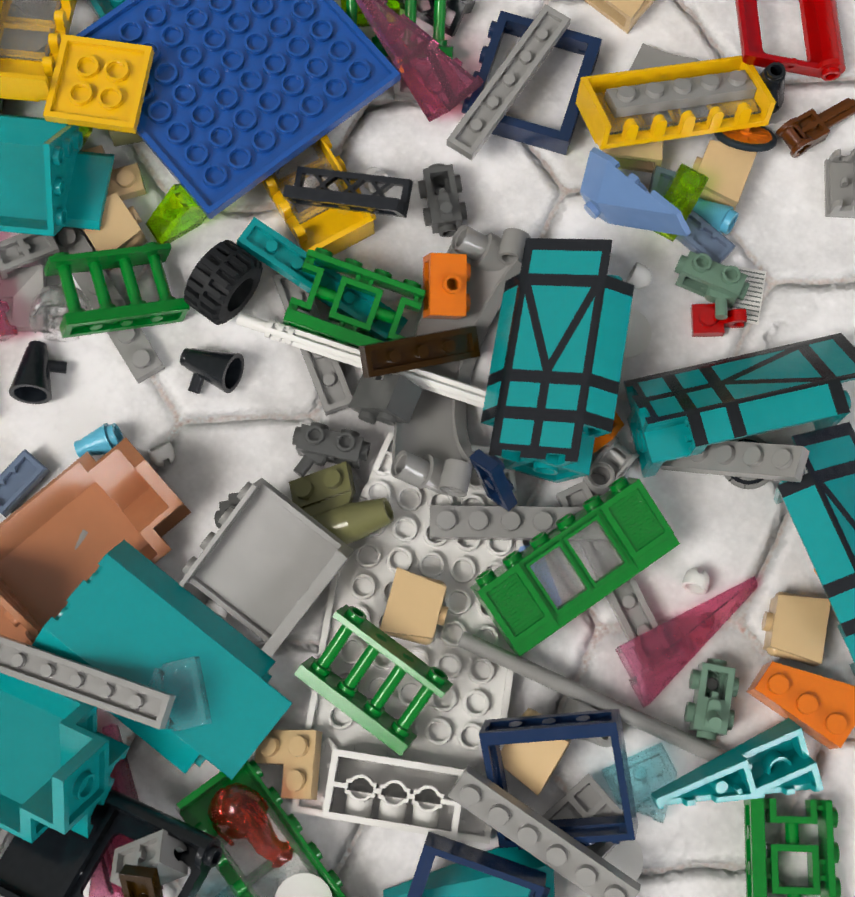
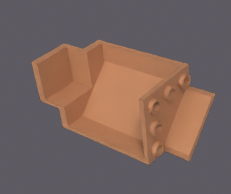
M126 437L98 461L87 451L0 523V635L32 646L51 617L55 618L67 605L68 601L66 600L83 580L87 581L100 566L98 563L123 540L127 541L154 564L172 550L162 537L190 514L191 511ZM82 530L87 531L88 534L86 535L82 543L79 545V547L75 550V546L77 544V541Z

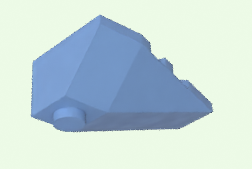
M596 147L590 151L580 194L586 202L584 209L592 218L596 219L599 217L608 224L688 236L691 233L681 211L655 190L649 193L647 188L640 182L639 177L634 173L626 176L618 169L620 163L612 156Z

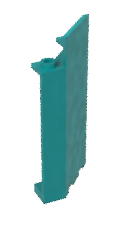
M123 540L98 563L100 566L87 581L83 580L66 600L68 601L67 605L55 618L51 617L32 646L175 695L176 697L165 729L159 730L112 712L109 713L183 773L186 774L194 764L200 767L205 760H208L232 780L292 705V702L268 684L272 678V675L268 672L276 661L188 590L181 587L178 582L127 541Z

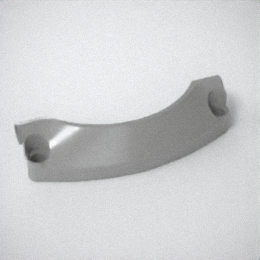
M467 225L460 226L452 238L447 253L467 254V263L471 265V277L466 287V294H470L471 298L470 310L466 312V317L459 320L424 319L422 311L414 336L466 326H476L480 350L487 331L502 304L505 281L520 273L526 238H530L529 234L521 229L508 228L503 231L502 238L493 233L483 235ZM477 357L423 367L421 369L470 384ZM423 389L410 422H395L391 475L417 488H427L436 493L454 497L467 496L473 471V464L469 458L473 451L467 431V403Z

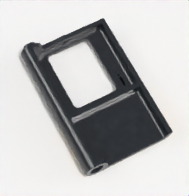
M111 788L104 805L97 804L93 811L91 824L94 826L88 838L72 830H69L64 835L50 827L32 844L14 836L0 859V895L3 897H84L83 891L117 835H124L135 841L164 829L168 832V835L182 841L187 847V851L182 853L174 849L175 858L178 861H183L191 869V873L178 897H196L210 869L218 864L222 856L221 842L215 836Z

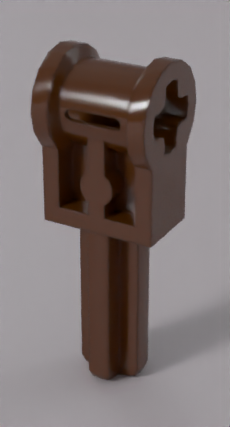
M846 98L820 114H817L812 108L804 114L784 123L776 131L775 135L784 140L791 150L790 155L796 158L824 141L830 133L829 128L854 115L855 100Z

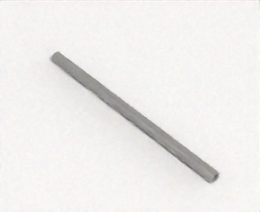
M466 631L463 632L457 646L574 700L588 704L596 710L619 709L622 722L707 761H711L727 752Z

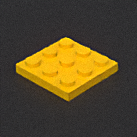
M63 34L43 112L44 119L47 122L136 134L154 56L152 46Z

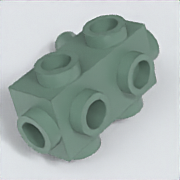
M690 251L688 257L681 255L674 271L680 274L675 285L703 296L709 302L715 303V318L718 320L728 318V308L732 309L737 299L743 301L750 286V283L745 281L748 275L741 273L737 267L722 265L711 260L704 253L696 254Z
M707 658V663L702 662L698 665V670L692 669L689 689L695 690L693 702H687L684 721L690 722L689 730L697 731V738L716 741L717 735L724 736L727 735V730H732L735 712L730 710L732 697H736L738 693L739 678L735 677L736 668L726 667L727 661ZM709 678L717 681V688L715 690H710L707 687V680Z

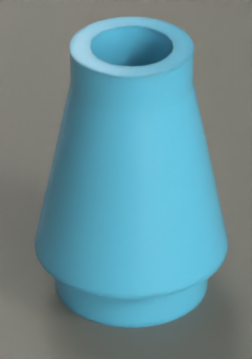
M700 197L697 198L692 206L693 211L717 231L726 235L733 229L739 215L738 212L733 210V206L707 201Z
M105 423L84 438L75 441L74 447L79 457L87 451L91 456L102 455L109 452L124 438L117 424L109 425Z

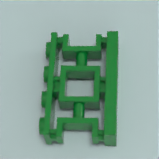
M317 247L315 251L308 249L302 271L315 275V279L307 302L291 297L283 319L284 324L359 348L361 345L383 342L356 332L360 330L369 334L373 320L376 318L391 324L386 340L405 338L395 333L404 308L416 312L420 311L427 292L421 289V284L408 279H404L403 282L392 279L391 273L381 269H375L372 272L362 268V263L350 258H345V261L333 258L334 254L323 248ZM314 264L355 279L342 276L337 291L323 287L320 283L325 269ZM372 285L412 298L413 300L401 297L396 312L379 307L384 290ZM345 287L375 297L366 323L337 313ZM315 297L333 303L328 319L339 323V325L297 310L300 309L310 313Z
M776 798L744 800L746 897H767V882L768 893L787 894V897H801V895L841 896V883L839 878L835 876V863L839 862L840 852L838 843L834 842L833 829L837 828L838 813L836 807L832 805V800L805 799L806 817L777 816ZM765 817L767 823H785V844L765 842ZM799 824H818V845L799 844ZM778 851L807 852L808 886H779Z

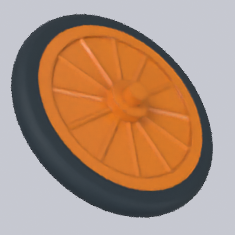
M763 126L714 133L715 137L723 144L743 151L764 152L771 150L777 144L775 134Z

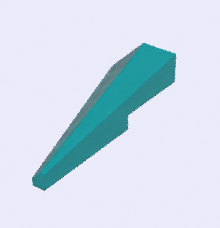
M788 718L650 793L655 806L658 809H664L665 805L684 804L686 806H694L696 802L712 800L715 803L765 798V794L773 793L793 795L795 791L810 789L814 792H820L824 790L817 763L809 756L802 728Z
M497 847L486 851L547 873L545 886L550 888L548 897H555L554 870L526 850H518V847ZM454 863L429 874L422 897H528L530 889ZM413 879L383 890V897H407Z

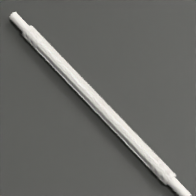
M239 313L237 317V325L264 333L266 338L362 369L360 350L357 347L271 319L267 322L243 313ZM421 368L392 373L402 375L423 389L480 408L484 406L485 389Z

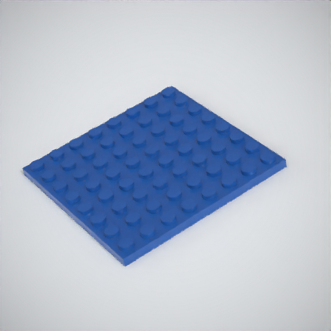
M126 0L75 35L152 46L154 56L136 132L209 219L219 214L401 80V73L334 0Z

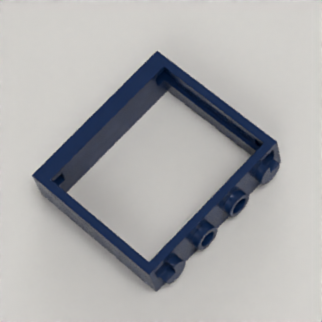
M500 11L497 22H491L488 32V38L491 40L489 46H483L479 58V63L482 66L480 72L475 71L470 85L473 92L471 97H465L461 113H467L487 85L504 33L521 38L534 21L533 19ZM566 29L554 46L584 55L560 131L504 115L491 134L566 155L580 114L576 105L580 78L592 76L599 56L602 39Z
M619 709L489 719L484 721L479 732L486 776L506 792H508L500 745L611 736L624 815L548 821L584 846H590L596 842L610 841L614 844H620V841L636 839L638 820ZM497 831L500 848L518 847V850L523 849Z
M428 832L407 897H422L435 856L530 889L528 897H548L550 888L545 886L547 874L545 872Z

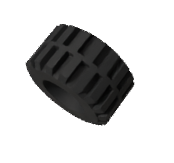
M231 240L220 242L211 248L193 269L185 287L184 301L214 324H224L235 317L253 296L262 275V262Z

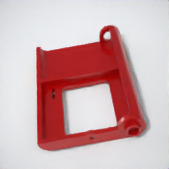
M735 0L742 61L744 63L766 68L772 62H779L784 65L785 72L822 78L825 81L835 80L845 71L846 66L836 0H799L807 61L766 54L762 48L757 1Z

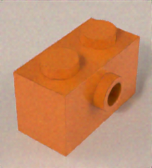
M429 253L423 257V290L427 291L423 299L424 319L459 320L466 317V312H469L471 305L470 294H466L467 282L471 277V265L467 263V254Z

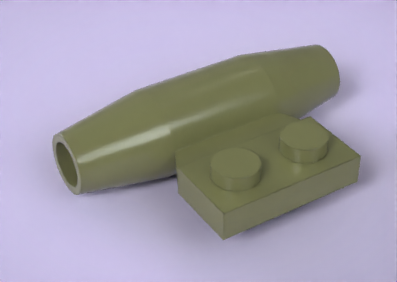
M346 461L289 482L292 502L346 544L359 541L394 521L391 505L385 497L352 503L356 490L351 466Z

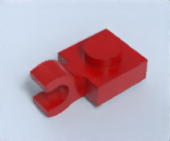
M692 304L690 308L692 337L723 336L725 333L724 328H743L744 322H747L746 309L728 311L727 319L718 320L715 318V304Z

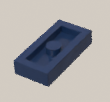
M480 449L476 450L469 458L487 497L509 512L518 503L512 492L514 486L504 474V464L497 456L493 454L488 456Z

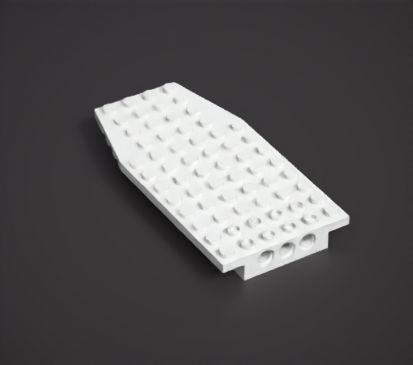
M388 432L359 501L387 498L393 511L394 521L359 541L347 544L355 551L330 582L317 658L321 657L342 625L332 617L333 614L346 604L349 607L354 606L363 611L367 617L366 619L380 629L397 567L411 573L444 582L447 589L443 605L449 608L444 626L437 625L434 640L429 645L390 637L430 667L434 666L442 670L447 675V680L453 683V686L442 698L435 693L431 696L411 725L412 732L417 737L402 756L312 689L305 730L322 732L317 800L293 799L290 812L428 835V832H432L450 839L490 844L492 827L449 798L448 794L468 765L487 778L479 732L485 720L508 717L514 672L457 645L463 632L466 631L514 653L470 587L477 583L475 578L488 569L494 571L503 565L502 559L511 552L519 550L523 546V540L430 539V505H500L487 497L474 467L467 496L465 497L439 494L427 488H417L394 478L391 475L394 433ZM471 445L473 453L480 449L488 456H491L489 455L490 447ZM505 468L504 474L514 486L512 492L518 503L515 471ZM352 633L331 664V671L339 677L346 679L369 644L355 633ZM379 653L357 685L358 691L368 699H373L396 664ZM406 673L383 706L385 712L395 719H400L423 684Z

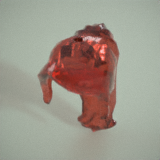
M234 783L220 788L215 793L209 804L208 816L214 830L230 846L235 845L230 838L247 839L259 855L272 862V868H279L292 860L294 849L290 847V842H283L278 839L266 814L269 806L256 790L251 789V787L245 784Z

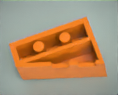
M772 661L763 665L746 691L785 719L790 718L802 728V731L829 749L841 748L855 726V686Z

